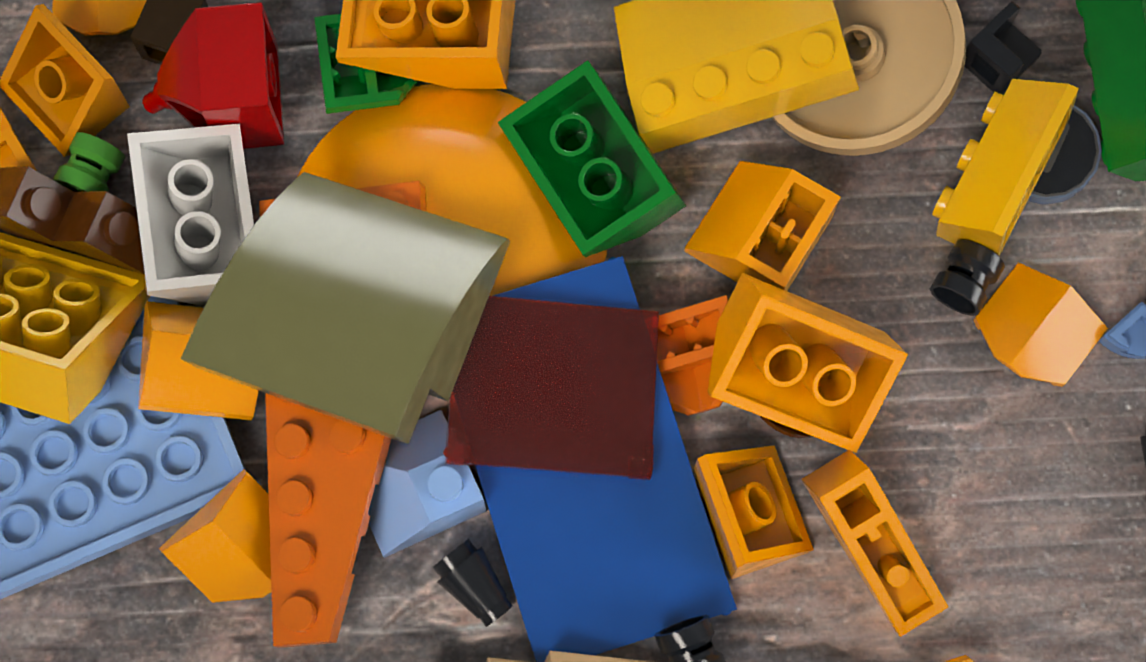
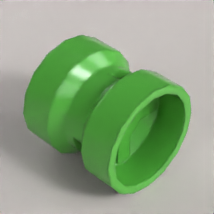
M77 132L68 148L71 157L68 163L59 166L53 180L74 192H109L107 181L110 175L118 173L126 156L118 148L96 136Z

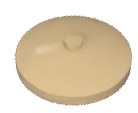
M833 0L859 90L771 118L783 131L800 143L815 150L836 155H869L895 148L910 141L926 130L944 112L952 100L963 75L966 60V35L957 1Z

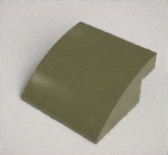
M303 172L273 201L236 250L197 320L181 360L206 372L409 445L427 396L431 395L445 401L450 399L510 240Z

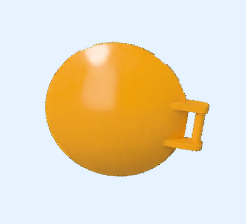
M435 84L414 86L399 105L355 110L325 135L309 155L298 174L300 176L303 172L355 189L420 180L425 186L427 212L510 240L489 297L606 260L607 250L588 257L583 256L498 124L501 119L526 102L495 89H453Z

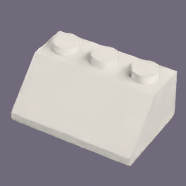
M240 124L127 133L147 295L205 306L236 250L254 226Z

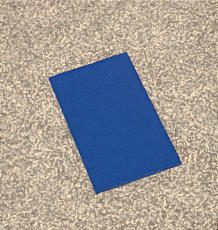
M623 256L611 257L608 261L490 296L452 393L536 662H545L549 651L598 655L653 637L660 630L700 615H708L709 618L718 615L727 616L731 611L737 610Z

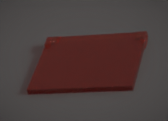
M489 296L449 399L446 447L443 452L445 464L504 467L650 480L653 471V426L659 312Z

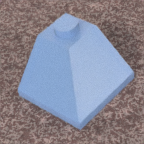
M441 410L417 421L409 445L395 439L391 440L380 484L375 485L368 515L371 516L369 526L384 558L487 511L484 499L467 461Z

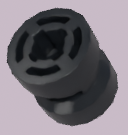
M957 240L948 256L950 265L946 271L938 273L930 287V291L938 301L950 309L965 315L976 316L987 300L985 290L988 285L997 282L1005 265L997 254L985 246L969 240Z
M700 615L680 621L660 630L654 635L660 652L667 655L670 662H726L723 654L716 651L711 639L714 635V629L708 615Z

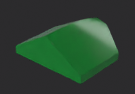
M341 14L314 17L326 114L399 105L418 82L409 78L338 63L336 51Z

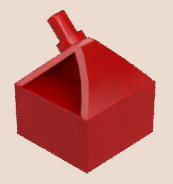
M262 2L195 8L165 55L157 73V82L153 90L144 95L142 99L144 108L152 114H156L165 108L169 110L174 109L194 128L240 124L243 149L285 145L279 50Z

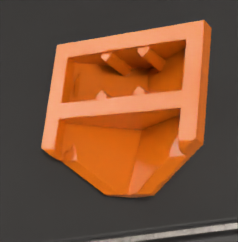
M727 295L644 320L673 411L690 416L718 408L723 403L721 400L710 397L708 385L717 322L729 300Z

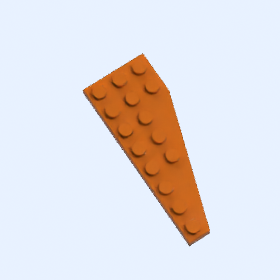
M420 180L356 188L427 212L425 186ZM275 199L259 201L260 217ZM265 393L273 646L284 648L337 643L355 574H352L361 537L366 536L371 517L368 515L375 485L380 484L392 438Z

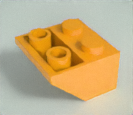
M739 161L685 246L684 252L735 282H738L741 274L745 273L788 291L833 218L841 196L794 169Z

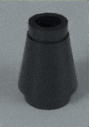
M469 539L433 566V569L441 578L437 583L477 619H480L486 627L513 607L483 548L480 547L477 550Z

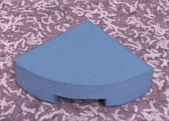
M1141 301L1109 330L1099 342L1118 355L1133 359H1146V305Z

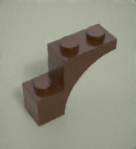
M29 166L0 168L1 230L18 238L60 247L145 275L136 207L107 191L74 192Z

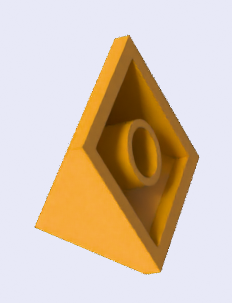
M44 4L36 5L0 78V88L56 149L66 157L71 155L68 148L77 132L95 136L130 106L113 77Z
M146 301L144 306L138 409L252 420L259 390L198 369L181 360L185 347L204 308Z
M775 445L711 453L697 458L693 475L730 579L781 563L814 550Z

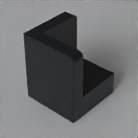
M1013 1L970 41L966 49L964 67L993 93L996 91L1003 94L1011 80L1018 79L1039 59L1042 53L1037 45L1013 25L1020 10V7Z

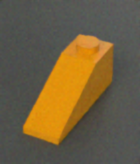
M852 451L844 452L801 479L831 531L900 637L948 608L946 601L870 468Z

